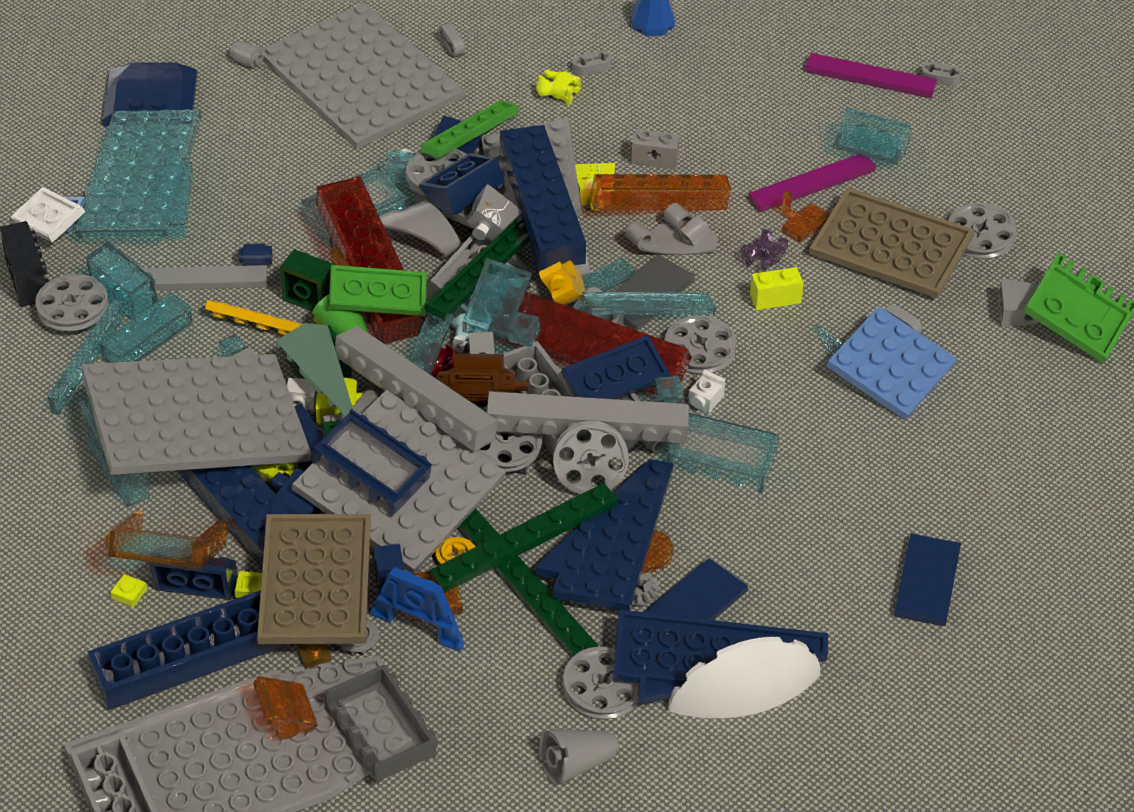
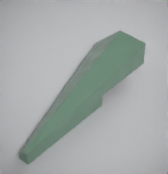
M304 323L277 340L276 347L284 349L287 353V359L290 362H296L300 367L299 372L319 394L324 393L329 398L328 404L331 407H337L342 412L341 418L343 419L353 407L328 325Z

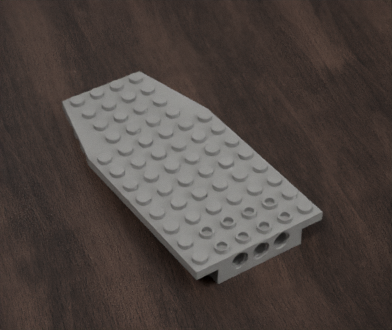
M380 656L346 660L341 665L325 663L320 664V668L304 670V667L293 668L292 672L280 673V670L270 671L65 743V751L91 812H297L330 800L371 774L328 709L326 689L384 665ZM380 689L343 705L347 708L348 714L355 725H358L361 734L368 745L372 746L374 754L379 761L387 760L416 745Z

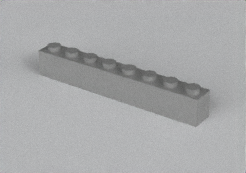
M356 326L336 336L335 351L339 360L383 390H388L400 398L408 407L419 411L427 420L472 451H476L495 440L497 419L360 327Z
M489 391L487 413L498 420L496 429L498 432L561 435L567 428L576 423L595 420L614 427L624 440L686 443L689 404ZM583 429L577 433V436L590 437L591 433ZM607 434L602 437L615 439V437L610 434Z

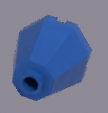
M636 0L631 10L632 29L635 31L637 29L641 30L642 35L646 37L664 36L667 34L669 28L672 30L675 27V18L670 0Z

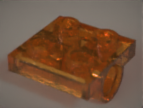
M258 676L255 679L253 685L267 725L273 726L276 737L289 739L296 736L301 730L314 731L318 724L302 683Z

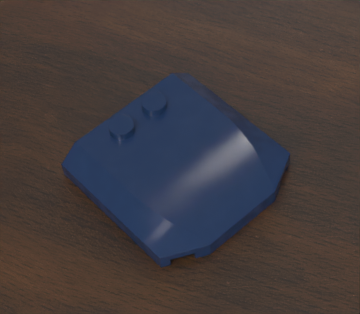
M132 62L110 69L103 126H126V120H169L170 126H192L198 78L197 69L177 62Z

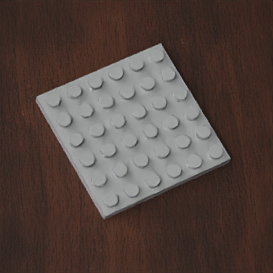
M386 390L363 415L377 427L384 428L396 440L404 442L409 449L418 455L426 457L432 464L430 478L391 517L388 515L389 502L383 498H380L376 503L372 502L368 497L369 488L360 484L356 489H353L348 484L349 475L343 470H340L336 475L330 473L328 470L329 461L321 456L316 464L313 463L292 484V490L326 514H371L370 545L378 547L400 544L404 569L414 575L505 477L506 471L477 451H472L427 420L419 411L408 407L404 401ZM351 427L331 446L395 492L415 473Z

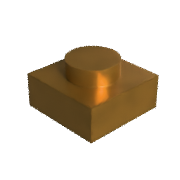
M296 644L297 652L306 669L331 661V654L326 644Z

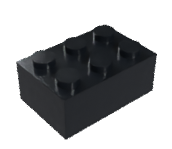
M27 221L1 226L0 235L5 261L19 305L24 307L36 304V296L39 290L49 280L48 277H44L45 274H48L45 260L40 261V258H43L40 245H35L37 243L35 230H30Z

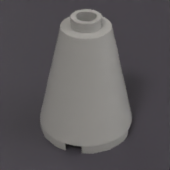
M550 729L541 734L539 744L540 757L545 756L547 765L543 766L549 780L554 784L565 783L615 757L616 751L619 748L616 736L610 731Z

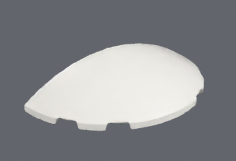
M763 637L739 642L717 651V658L708 664L699 662L686 673L687 681L682 687H675L671 693L668 710L669 712L699 718H733L760 713L786 703L808 688L820 676V664L815 653L812 654L806 644L797 640L791 643H784L780 637Z

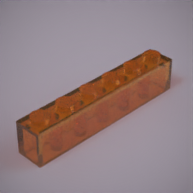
M594 174L590 196L594 210H666L673 203H678L685 210H726L731 187L727 175Z

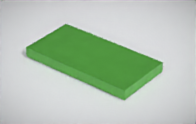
M331 265L329 309L425 316L427 272Z

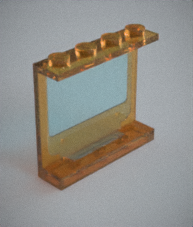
M138 509L110 530L105 540V546L109 548L108 557L201 569L226 547L228 521H216L199 537L142 530L144 510Z

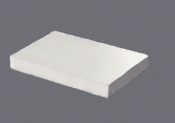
M42 187L11 216V219L14 223L27 221L30 230L34 229L37 235L53 243L85 213V210L82 206Z

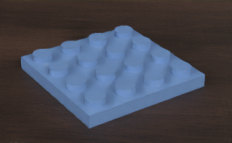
M879 306L828 360L826 367L906 421L951 370L957 358Z

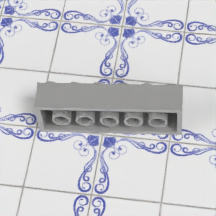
M538 341L504 353V366L516 373V381L530 382L529 391H515V393L574 397L560 370ZM543 434L542 443L553 457L554 446L560 435ZM577 436V439L580 441H586L590 438ZM602 438L601 443L608 446L609 438ZM569 447L562 448L559 455L563 459H568L573 455V450ZM589 453L585 460H589L590 463L594 462L596 456Z

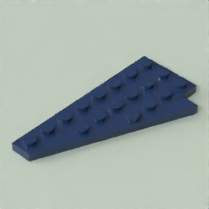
M649 459L613 493L618 498L617 506L588 521L581 522L574 531L537 564L536 575L557 579L553 590V598L615 610L630 611L673 474L674 463Z
M619 609L613 680L640 683L638 704H647L670 698L674 688L682 687L687 681L686 673L699 662L708 664L717 658V651L750 639L780 637L784 643H791L797 640L806 644L812 654L815 653L819 662L826 661L828 657V633Z

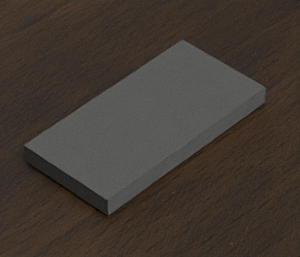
M657 254L603 302L623 307V324L637 331L694 281L695 275Z

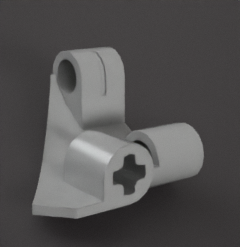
M427 200L401 211H389L374 218L372 223L373 228H390L400 235L411 234L434 246L435 252L440 259L454 255L462 246L459 237L445 216Z
M678 203L668 206L664 212L665 222L650 231L639 221H635L625 231V237L640 250L655 254L695 255L716 252L718 237L710 231L705 221L698 215L692 216Z

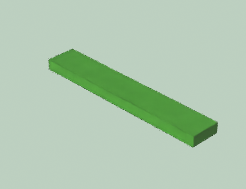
M501 99L421 144V152L441 158L519 113V106Z

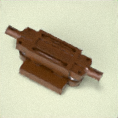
M455 354L454 368L440 371L436 378L473 404H488L489 391L515 393V391L530 390L529 381H516V373L511 369L505 368L504 354Z

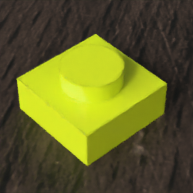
M239 571L235 597L240 598L261 590L262 573Z
M124 574L111 590V599L135 607L146 592L147 584Z

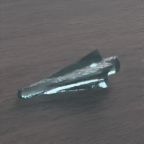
M817 324L813 325V329L833 356L844 343L830 335Z

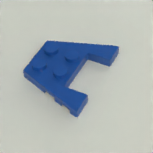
M394 567L389 573L381 593L370 611V615L388 623H391L395 618V609L438 626L439 644L460 652L465 645L442 587L431 580H425L413 575L409 571H403Z

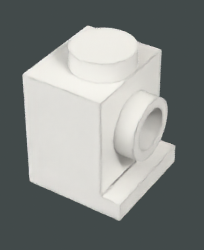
M704 370L702 376L689 390L688 404L710 413L724 397L725 379Z
M288 378L287 388L294 406L302 403L306 410H310V414H315L317 391L306 379Z

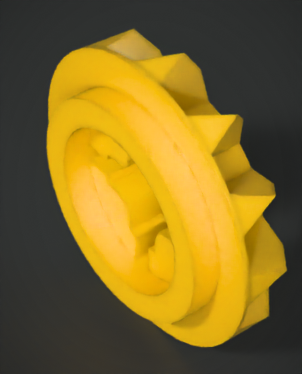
M462 537L448 538L436 550L437 563L442 564L454 558L452 550L457 555H460L474 548L475 545L470 540Z

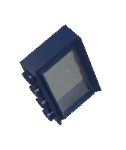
M350 409V412L317 445L313 446L312 462L316 464L321 456L329 461L328 470L333 475H336L340 470L346 472L349 475L348 484L353 489H356L360 484L369 488L368 497L372 502L376 503L380 498L389 502L388 515L391 517L430 478L432 464L426 457L418 455L409 449L404 442L396 440L384 428L377 427L365 415L359 414L353 409Z

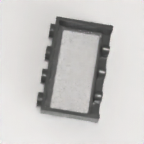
M381 665L326 689L328 709L377 784L383 779L428 758H436L438 740L433 730L427 729L421 712L419 710L415 711L410 696L406 691L402 692L396 675L393 672L390 673L385 665Z

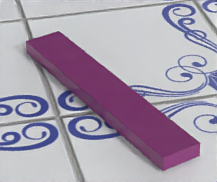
M815 53L810 54L805 72L927 98H932L937 84V79Z
M863 152L749 192L748 199L759 212L874 172L876 165Z

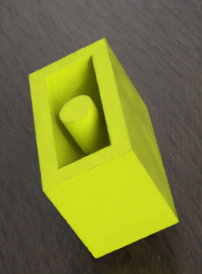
M797 267L752 274L750 296L756 310L801 303L803 281Z

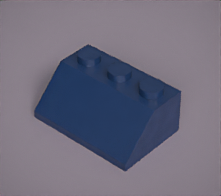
M469 153L418 185L440 211L458 214L464 210V207L474 203L475 198L487 184L497 190L498 186L505 183L497 157Z
M159 550L149 559L153 584L157 591L224 600L232 599L238 577L236 560L226 557H206L202 554H184L174 550Z

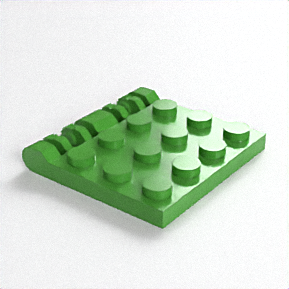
M1058 253L1023 312L1101 363H1104L1134 313V300L1130 298L1123 307L1122 304L1127 297L1122 293L1116 301L1112 300L1110 296L1113 293L1114 287L1109 286L1103 294L1100 292L1105 284L1103 280L1091 273L1086 282L1082 279L1087 270L1082 268L1075 276L1070 272L1075 262L1069 260L1064 268L1061 267L1067 257Z

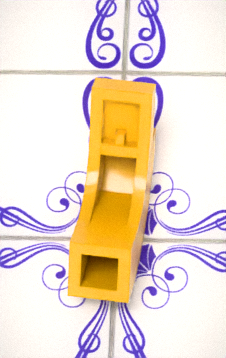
M571 260L564 264L558 262L539 272L541 280L550 290L553 300L560 307L585 297V287L581 273Z

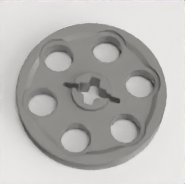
M457 149L441 158H436L423 152L417 153L409 160L406 167L409 186L418 194L426 196L418 184L454 163L448 161L449 159L455 158L459 160L467 154ZM428 158L436 159L434 161H426ZM414 171H422L423 173H421V174H414L413 172H414Z
M970 203L961 206L951 214L948 220L953 223L962 221L966 224L964 225L965 227L975 230L974 237L964 252V255L968 257L990 259L1001 256L1012 248L1016 239L1017 227L1014 218L1006 210L993 204ZM981 212L984 215L977 217L974 216L972 213ZM1003 219L1005 222L999 224L994 222V220ZM1006 235L1009 237V239L1001 240L998 238V236ZM989 245L991 248L988 250H984L979 246Z
M82 274L64 275L49 281L39 290L35 301L40 320L48 327L60 331H77L96 324L104 317L109 306L105 286L99 280ZM60 286L68 287L66 290H57ZM84 286L92 287L90 290H81ZM47 300H53V301H54V302H53L52 304H50V305H44V304H42L43 302H45V301H47ZM94 300L102 301L97 305L90 304ZM82 314L87 315V317L84 319L76 318L77 316ZM55 315H63L60 319L52 318Z
M701 315L685 317L673 323L666 332L667 358L673 365L686 372L702 374L704 370L714 373L727 367L734 359L736 336L727 324L716 318ZM699 325H704L708 327V329L699 330L696 327ZM676 332H684V333H686L687 335H686V336H683V337H679V336H676L675 333H676ZM719 335L726 336L728 339L718 340L716 337ZM682 349L685 352L682 354L674 353L673 350ZM722 352L726 354V356L716 357L714 354ZM701 359L704 363L695 364L693 360Z
M488 405L482 408L486 413ZM496 431L495 440L489 443L490 448L488 450L478 449L476 451L506 472L518 471L530 465L537 458L541 449L543 434ZM502 434H507L508 440H503ZM528 445L533 451L525 454L520 451L519 447ZM500 454H507L510 456L511 461L503 463L499 461L498 456Z
M588 420L570 426L559 436L554 446L553 464L556 475L565 487L578 494L596 487L591 484V479L595 475H602L605 478L604 483L611 490L623 479L628 468L629 454L623 437L614 427L601 421ZM586 429L590 431V438L586 441L578 440L577 433L580 430ZM607 434L613 435L615 442L611 446H605L601 443L603 436ZM562 448H571L573 455L568 459L561 458L559 452ZM592 453L593 456H596L593 463L585 460L587 459V454ZM613 457H618L622 460V464L619 468L613 469L608 466L609 460ZM571 470H577L581 475L577 481H569L566 478L567 473Z
M592 647L585 649L573 656L565 667L563 692L567 701L578 712L596 719H614L629 713L638 704L640 683L614 681V663L611 665L600 663L599 660L603 657H608L614 662V648ZM583 664L589 670L584 673L578 672L575 666ZM608 680L607 684L603 683L602 685L598 686V681L602 683ZM581 686L585 689V692L583 694H575L571 688ZM620 693L629 694L631 700L621 701L617 698V695ZM596 700H601L607 706L603 709H598L592 703Z

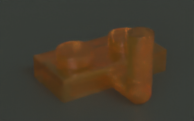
M785 191L783 193L781 212L790 220L782 226V233L800 243L827 221L829 213L812 203L797 213L791 209L792 193Z

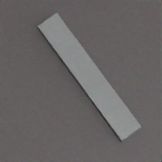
M267 265L126 269L125 289L126 291L261 288L267 287L268 269Z

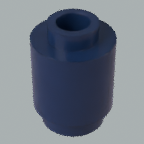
M266 243L243 244V248H239V262H243L244 266L272 264V245L266 246Z

